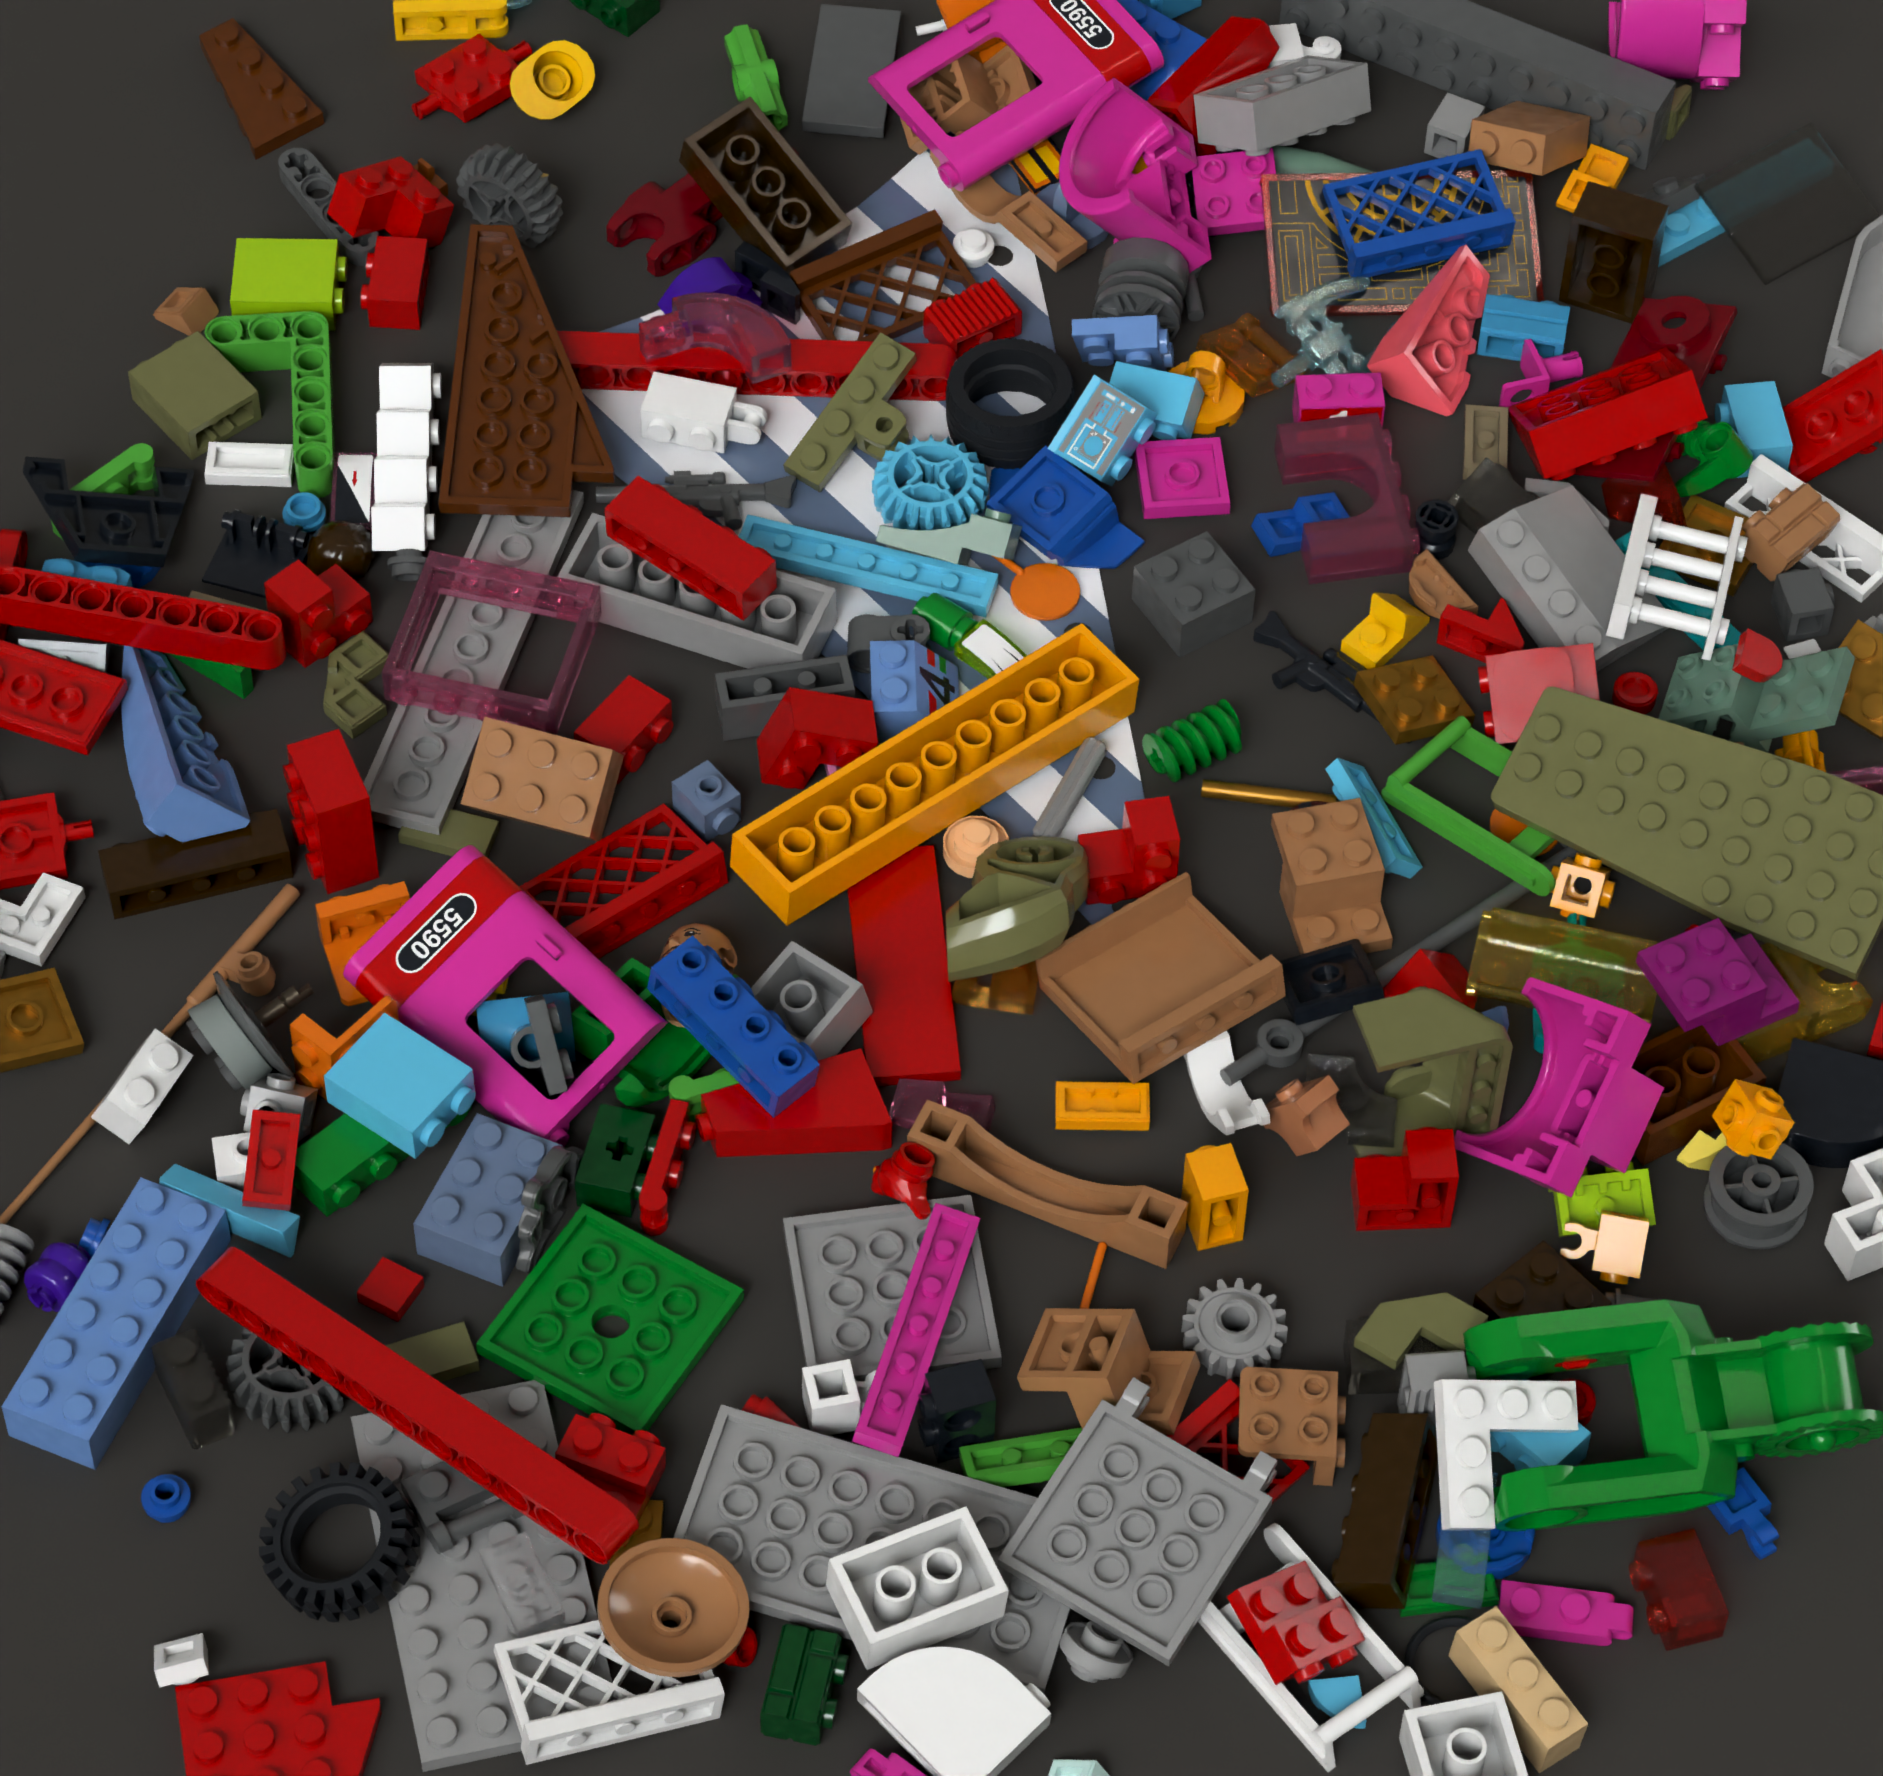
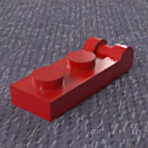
M675 1099L670 1100L639 1195L640 1226L650 1236L661 1235L668 1228V1195L671 1188L678 1189L684 1169V1161H680L683 1149L691 1150L694 1142L696 1123L690 1122L689 1102Z

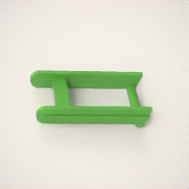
M1458 716L1388 777L1386 786L1381 792L1382 798L1391 806L1539 896H1547L1555 888V879L1552 873L1534 858L1555 839L1528 826L1508 844L1409 783L1448 748L1455 750L1500 777L1512 751L1473 729L1468 719L1464 716Z

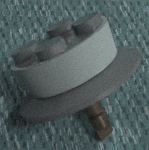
M218 971L213 973L219 996L216 994L188 1009L187 1011L192 1019L186 1022V1024L192 1031V1036L207 1055L214 1050L216 1051L218 1056L214 1058V1061L233 1090L236 1092L242 1087L245 1089L251 1088L252 1084L265 1078L273 1068L287 1076L295 1077L296 1075L269 1038L271 1034L267 1027L286 1014L289 1008L293 1009L314 993L309 984H305L299 990H296L292 985L281 993V997L277 996L260 1010L254 1012L250 1006H245Z

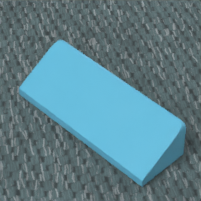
M174 1164L160 1177L159 1184L225 1209L231 1233L291 1258L294 1255L300 1220L299 1215L286 1210L242 1206V1191L178 1164Z

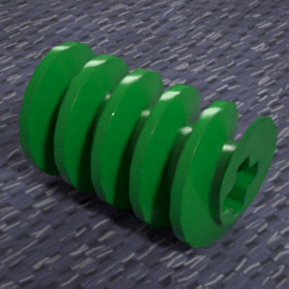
M1220 699L1216 705H1207L1201 712L1190 713L1186 720L1177 719L1171 724V727L1162 726L1156 731V734H1145L1142 740L1143 751L1155 772L1166 774L1172 782L1176 783L1181 779L1180 766L1187 775L1191 776L1196 772L1195 759L1202 768L1206 769L1211 766L1210 752L1218 761H1223L1227 757L1225 745L1233 754L1240 753L1242 750L1240 722L1230 703L1226 699Z

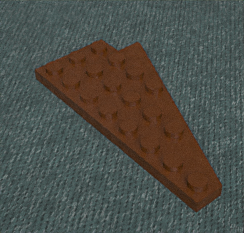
M470 224L439 494L440 513L570 517L574 482L614 483L613 464L513 225Z

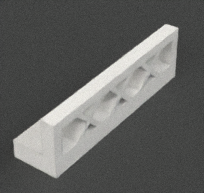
M1761 454L1750 465L1747 483L1725 502L1724 507L1750 518L1757 511L1752 512L1742 504L1749 497L1753 496L1766 505L1767 511H1762L1766 515L1772 510L1768 507L1769 504L1782 490L1788 488L1793 492L1804 482ZM1816 491L1822 496L1821 500L1823 502L1827 501L1840 514L1841 520L1830 535L1818 545L1827 546L1835 551V557L1820 558L1810 551L1800 562L1809 568L1819 567L1823 578L1862 603L1883 583V535ZM1846 569H1862L1871 577L1860 585L1847 576Z

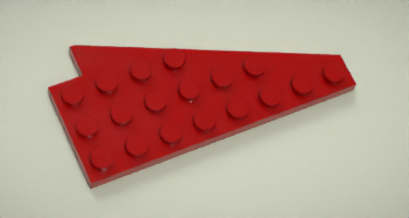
M326 1661L175 1686L186 1776H363L382 1714L379 1698L332 1706Z

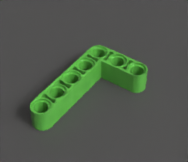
M303 311L221 316L211 320L205 327V338L239 372L291 369L293 455L298 490L300 492L312 493L318 498L331 494L336 485L332 351L327 319L318 312Z

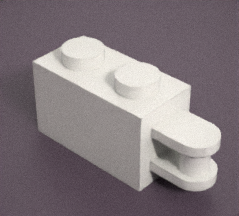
M653 372L640 409L641 437L662 443L668 442L693 447L702 451L708 450L725 453L728 441L750 445L758 443L761 437L759 427L765 424L767 413L759 406L737 402L736 387Z

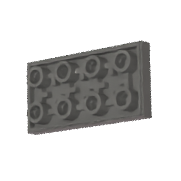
M821 4L802 117V131L820 134L852 135L863 138H884L888 103L868 82V77L895 61L901 25V11Z

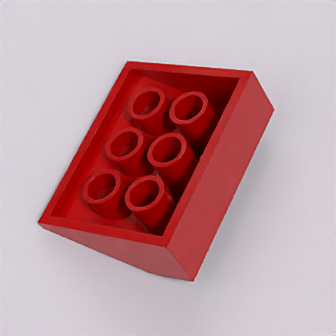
M1666 347L1508 407V415L1536 470L1544 479L1551 477L1553 481L1562 480L1576 473L1575 468L1592 462V465L1608 463L1617 457L1616 452L1632 447L1633 450H1640L1657 443V437L1673 431L1675 435L1690 432L1698 427V421L1708 418L1692 369Z

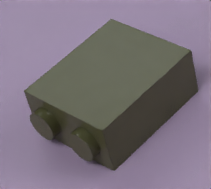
M199 331L183 340L175 342L168 349L149 360L142 361L135 368L128 371L132 400L191 460L207 452L209 442H224L262 419L258 390Z

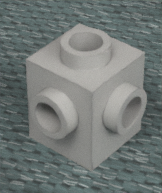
M280 1073L268 1074L267 1077L252 1084L251 1088H247L243 1094L240 1106V1114L246 1116L243 1131L250 1132L253 1110L301 1114L298 1142L311 1134L318 1089L295 1084L296 1078Z

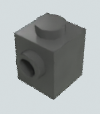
M1819 567L1804 570L1793 569L1777 574L1770 602L1786 642L1828 635L1835 608V598L1831 585L1829 583L1825 584Z

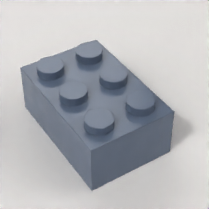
M477 1113L413 1223L417 1254L503 1287L517 1262L520 1252L518 1224L524 1210V1205L521 1204V1197L525 1185L535 1176L540 1163L550 1149L557 1145L563 1147V1145Z

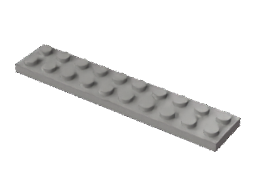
M573 490L570 517L482 515L365 778L364 786L370 797L373 822L397 828L403 826L440 835L471 767L484 716L488 718L493 716L583 507V492Z

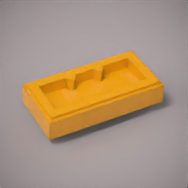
M1056 1081L1055 1130L1149 1131V1083Z

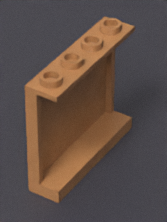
M1187 872L1169 882L1161 884L1155 890L1132 903L1124 905L1121 909L1095 924L1087 926L1079 933L1063 941L1060 947L1036 960L1040 989L1133 1084L1286 996L1282 964L1272 954L1259 960L1193 896L1191 878Z

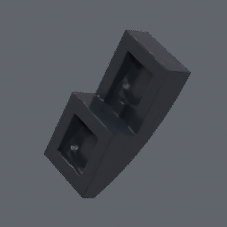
M744 241L735 250V272L746 276L752 282V288L760 292L761 308L796 325L800 320V291L795 282L771 257Z

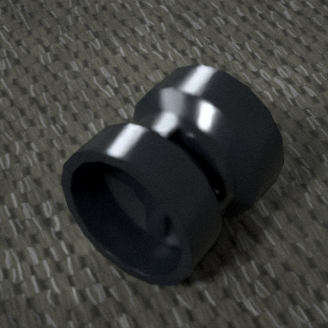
M1437 499L1423 502L1417 508L1414 520L1415 528L1412 535V547L1418 555L1428 549L1437 560H1441L1453 552L1456 541L1455 533L1459 521L1458 511L1453 505Z

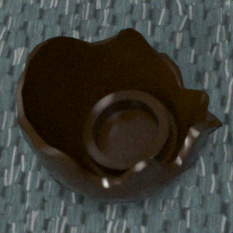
M338 520L323 524L314 533L309 542L306 566L317 576L337 564L352 578L356 576L365 577L375 557V551H372L370 531L366 530L363 525L350 521Z

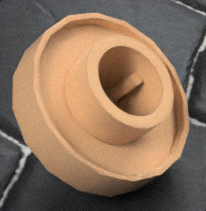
M967 816L958 819L948 827L943 836V857L948 867L955 873L967 878H973L977 857L984 853L992 844L1009 840V837L1004 827L997 821L985 816Z

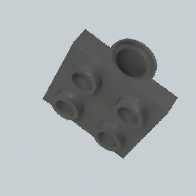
M542 994L524 998L530 1023L519 1027L512 1034L510 1039L511 1054L514 1060L523 1067H541L549 1096L566 1092L568 1089L565 1080L574 1078L566 1048L557 1049L554 1034L561 1033L562 1027L554 1002L546 1004ZM527 1034H534L539 1054V1057L535 1059L524 1058L518 1052V1043Z

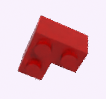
M402 156L340 173L327 214L353 238L385 229L392 237L427 239L428 248L441 245L454 204L436 186L423 177L411 163Z
M298 559L264 582L268 612L274 613L281 620L286 651L304 668H307L318 659L327 657L335 647L351 636L364 631L373 622L370 593L337 564L317 576Z
M789 687L757 738L761 783L803 790L819 764L842 768L878 745L873 701Z
M1169 796L1124 802L1122 829L1078 835L1077 843L1085 849L1090 871V887L1085 900L1086 905L1098 903L1114 904L1121 900L1140 898L1155 890L1161 884L1177 877L1180 835Z
M1421 1127L1416 1130H1405L1401 1156L1372 1154L1366 1157L1354 1158L1350 1184L1356 1231L1450 1228L1459 1180L1453 1129Z

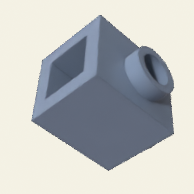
M709 760L672 781L673 809L705 843L719 834L724 835L730 832L741 821V794Z

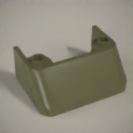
M1416 987L1404 994L1353 1006L1354 1016L1377 1072L1399 1068L1393 1072L1391 1078L1387 1081L1384 1095L1339 1105L1342 1113L1350 1123L1346 1130L1358 1158L1372 1154L1401 1156L1405 1130H1416L1421 1127L1453 1129L1454 1136L1457 1130L1469 1134H1482L1497 1130L1513 1049L1510 1037L1503 1025L1439 990L1427 987ZM1423 1062L1422 1066H1418V1067L1408 1066V1065H1412V1064H1416V1063Z

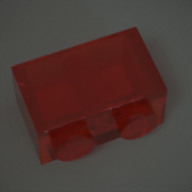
M1688 1529L1638 1542L1634 1560L1629 1564L1630 1579L1634 1589L1637 1592H1643L1648 1604L1646 1616L1649 1627L1654 1635L1660 1634L1666 1651L1723 1637L1729 1612L1695 1529Z

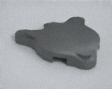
M560 1145L554 1146L543 1158L535 1176L526 1183L521 1197V1204L524 1205V1210L518 1224L520 1252L516 1262L517 1270L525 1273H530L533 1270L546 1242L560 1224L567 1210L561 1204L565 1197L567 1186L575 1189V1178L584 1150L574 1146L568 1148Z

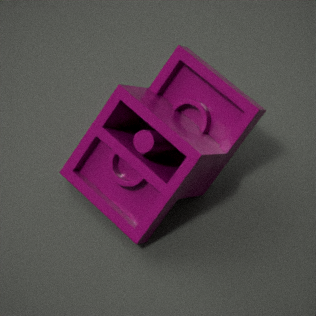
M1719 918L1643 949L1637 954L1636 964L1683 1031L1687 1032L1703 1025L1717 1046H1721L1798 1012L1800 1001L1750 933L1734 940Z

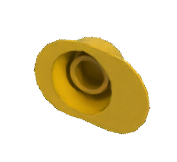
M566 40L552 41L522 61L512 72L510 79L511 95L517 106L527 115L539 120H552L572 108L592 89L595 79L594 64L588 53L579 45Z

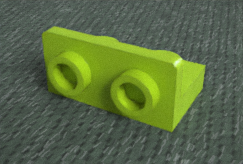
M1630 1162L1625 1174L1605 1166L1606 1173L1588 1175L1587 1167H1585L1571 1198L1548 1189V1193L1553 1192L1559 1237L1579 1235L1577 1232L1564 1230L1565 1223L1569 1221L1579 1222L1586 1227L1598 1229L1601 1210L1649 1218V1227L1656 1225L1648 1168L1634 1170L1633 1162Z

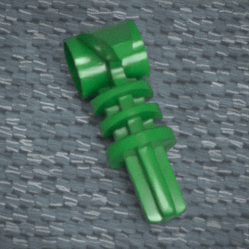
M1705 420L1697 422L1698 427L1696 429L1678 435L1676 442H1682L1685 446L1682 456H1690L1700 461L1697 468L1671 486L1679 498L1709 490L1726 479L1742 475L1750 467L1753 461V453L1730 424L1726 422L1710 424Z

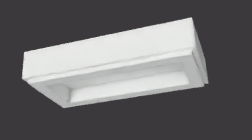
M209 442L204 473L205 483L208 485L292 487L295 466L293 444Z

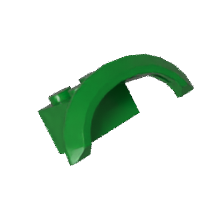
M631 958L615 974L666 1020L662 1013L661 1003L647 989L650 968ZM736 974L732 975L734 978L738 977ZM581 1004L571 1014L575 1050L595 1061L614 1041V1034ZM667 1021L668 1023L616 1075L623 1079L614 1087L616 1097L624 1105L635 1108L661 1100L669 1095L668 1086L673 1078L681 1075L692 1078L709 1060L711 1054L686 1028L677 1027Z

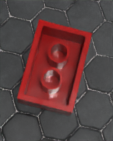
M336 729L287 745L289 764L283 765V772L291 791L286 794L288 804L295 818L290 820L297 844L299 846L306 844L309 853L305 854V858L312 879L321 878L327 894H331L379 878L370 797L340 730Z

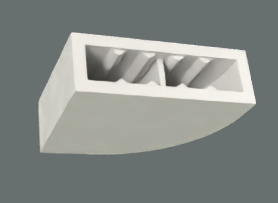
M929 1647L905 1653L881 1666L857 1688V1701L931 1776H997L1050 1725L1051 1712L1047 1709L1051 1704L1034 1684L1029 1683L1025 1687L1012 1673L996 1661L971 1650L955 1647Z

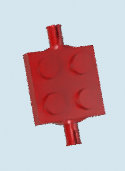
M477 34L414 71L416 83L427 91L429 95L412 104L415 116L421 120L437 109H443L453 113L466 123L512 96L510 90L512 72L518 66V62L533 54L531 46L528 42L522 40L505 51L495 47L481 34Z
M54 792L0 801V890L36 884L43 872L60 879L68 878L65 860L68 847L67 842L88 838L93 839L92 820L64 824L62 817L58 813Z

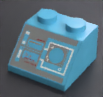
M1094 375L1048 449L1101 482L1113 486L1116 480H1122L1130 470L1133 462L1130 457L1139 443L1143 445L1151 437L1156 423L1153 421L1158 413L1116 386Z

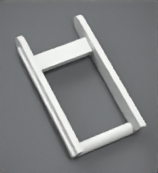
M1273 1523L1264 1529V1537L1271 1551L1284 1565L1276 1572L1306 1561L1326 1599L1330 1601L1341 1596L1365 1638V1641L1356 1646V1648L1385 1681L1319 1726L1282 1683L1275 1685L1261 1658L1241 1637L1240 1634L1245 1629L1230 1603L1218 1610L1210 1601L1198 1623L1324 1769L1330 1772L1336 1767L1333 1741L1398 1696L1410 1709L1421 1707L1420 1698L1424 1695V1689L1419 1684L1414 1670L1402 1664L1280 1525Z

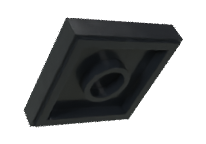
M1352 939L1279 961L1283 967L1286 994L1283 999L1296 1026L1352 1010L1354 1005L1385 998L1383 986L1358 939Z

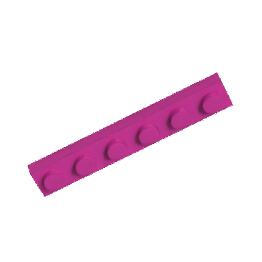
M935 1203L852 1442L899 1458L919 1399L918 1395L921 1394L925 1382V1373H928L981 1218Z

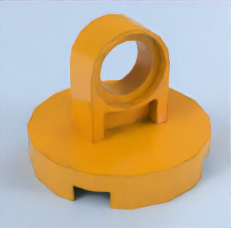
M1196 351L1190 355L1188 361L1182 362L1169 370L1170 373L1197 378L1205 392L1193 430L1194 434H1213L1216 432V427L1224 426L1229 423L1230 427L1237 422L1243 413L1245 387L1240 376L1229 366L1225 365L1221 357L1209 351Z

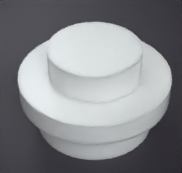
M966 229L955 236L953 248L966 267L977 268L985 265L993 255L994 240L990 234L983 230Z

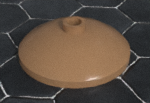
M662 1538L638 1544L624 1552L612 1563L601 1582L597 1613L600 1627L606 1640L615 1652L628 1663L643 1671L659 1676L685 1677L697 1675L718 1666L737 1649L748 1624L749 1598L740 1574L720 1553L695 1541L680 1538ZM666 1620H672L676 1622L678 1626L675 1628H670L664 1626L662 1622Z

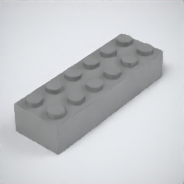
M595 513L591 514L557 576L560 610L747 669L818 659L837 622L836 588L776 570L777 588L743 621L608 537L605 516Z

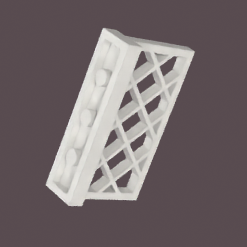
M599 1620L494 1645L497 1664L522 1738L521 1750L526 1765L718 1719L721 1716L725 1696L720 1678L714 1677L712 1669L699 1674L701 1680L682 1683L672 1677L659 1676L643 1671L628 1663L611 1646L605 1644L607 1640L601 1630ZM577 1642L591 1649L581 1667L557 1655L563 1644ZM528 1653L543 1662L533 1678H530L514 1670L509 1657ZM598 1654L622 1665L612 1683L588 1671ZM550 1665L574 1677L564 1695L540 1683ZM629 1670L654 1681L647 1693L635 1695L619 1687ZM581 1681L606 1693L600 1704L588 1707L571 1699ZM519 1686L525 1688V1691L522 1695ZM532 1693L557 1704L551 1716L529 1720L525 1705Z

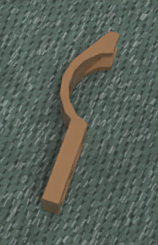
M958 131L957 133H955L954 137L960 135L961 133H963V131ZM930 150V158L938 168L941 166L940 161ZM990 174L962 192L954 187L951 188L956 198L971 214L983 222L992 224L999 222L1055 272H1058L1080 257L1087 250L1088 241L1030 190L1022 196H1016L1005 191L995 182Z

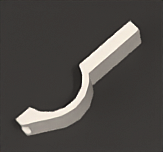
M1227 1030L1183 1055L1202 1111L1209 1122L1227 1136L1234 1134L1235 1130L1249 1126L1270 1124V1114L1262 1098L1251 1100L1241 1080L1228 1086L1220 1076V1070L1235 1061Z

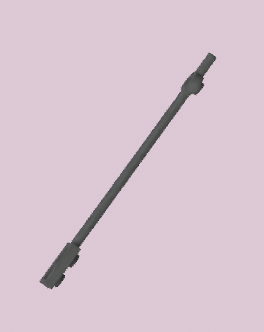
M1559 842L1564 849L1541 864L1551 872L1554 865L1560 867L1561 862L1567 857L1575 859L1578 851ZM1515 881L1511 882L1375 970L1383 987L1386 986L1420 948L1436 952L1440 951L1531 891ZM1344 1012L1298 1026L1285 1019L1267 1021L1258 1030L1256 1048L1220 1070L1222 1080L1225 1084L1231 1086L1264 1064L1278 1068L1293 1065L1301 1057L1303 1039ZM1281 1046L1285 1049H1275L1273 1047Z

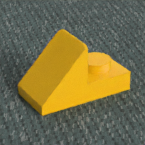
M1375 592L1371 597L1369 615L1342 639L1340 651L1366 669L1384 666L1429 624L1430 617L1396 594Z

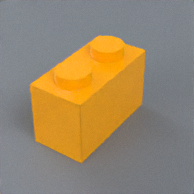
M1231 1143L1220 1146L1205 1145L1185 1154L1181 1200L1188 1202L1186 1221L1197 1251L1243 1241L1249 1189Z

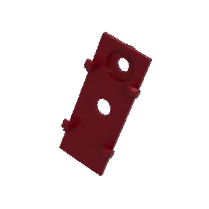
M1671 296L1665 299L1645 298L1610 368L1666 347L1692 369L1700 391L1708 373L1715 374L1716 371H1722L1727 362L1726 354H1718L1738 313L1736 306L1706 304L1698 298L1690 296ZM1672 318H1684L1686 320L1683 325L1677 328L1669 329L1663 326ZM1672 431L1657 437V443L1640 450H1633L1630 447L1616 452L1617 457L1608 463L1592 465V462L1579 466L1575 468L1576 473L1574 475L1655 483L1665 462H1673L1674 459L1679 460L1685 446L1682 442H1676L1678 435L1673 434Z

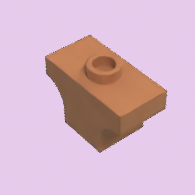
M1326 1075L1301 1083L1297 1078L1280 1088L1275 1093L1276 1098L1265 1105L1270 1114V1124L1263 1126L1265 1129H1271L1278 1133L1288 1143L1294 1154L1301 1156L1318 1151L1348 1127L1350 1123L1337 1103L1336 1094L1339 1088L1330 1075Z

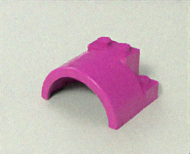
M1620 0V2H1608V55L1667 79H1690V82L1700 83V90H1724V87H1729V83L1740 77L1741 27L1746 24L1747 0Z
M1113 77L1088 100L1067 134L1059 162V182L1063 196L1072 208L1115 237L1114 244L1117 241L1132 237L1152 238L1165 242L1180 251L1188 262L1189 273L1212 259L1207 227L1193 218L1190 211L1185 174L1198 166L1193 135ZM1142 155L1147 168L1138 174H1133L1132 171Z
M1530 977L1526 981L1521 994L1527 997L1536 1008L1544 1035L1543 1060L1536 1084L1522 1108L1508 1122L1497 1128V1130L1482 1134H1469L1457 1130L1454 1136L1455 1149L1518 1173L1537 1185L1571 1198L1589 1160L1625 1174L1664 1087L1632 1068L1651 1027L1650 1023L1628 1010Z

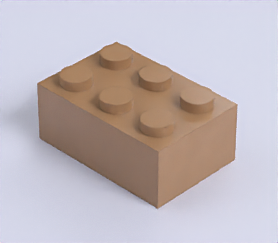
M484 716L461 804L473 810L597 842L602 839L624 755L612 749Z

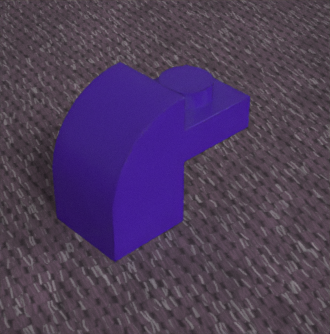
M711 257L700 260L682 271L673 280L657 305L678 332L708 336L725 310L754 315L762 304V300L753 291V284L746 276L739 272H733L721 257Z

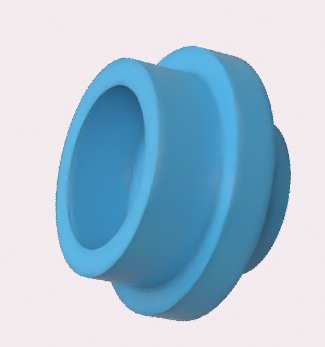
M300 492L288 499L282 512L284 524L291 526L300 525L303 527V531L311 533L318 530L325 523L326 509L324 504L314 494Z

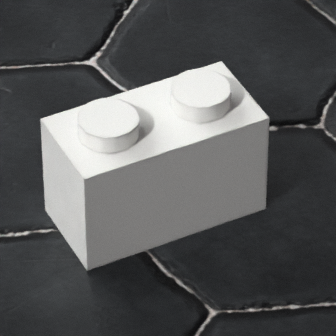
M155 1028L138 1048L91 1118L130 1144L146 1126L194 1055Z

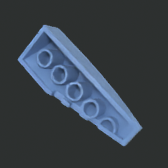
M124 646L122 678L126 679L128 690L121 700L123 740L129 775L143 816V823L154 834L161 837L168 835L180 842L245 828L251 820L234 770L227 760L221 759L219 761L214 751L218 747V743L214 736L208 732L203 734L197 725L202 716L196 706L192 705L182 696L186 689L167 657L158 651Z

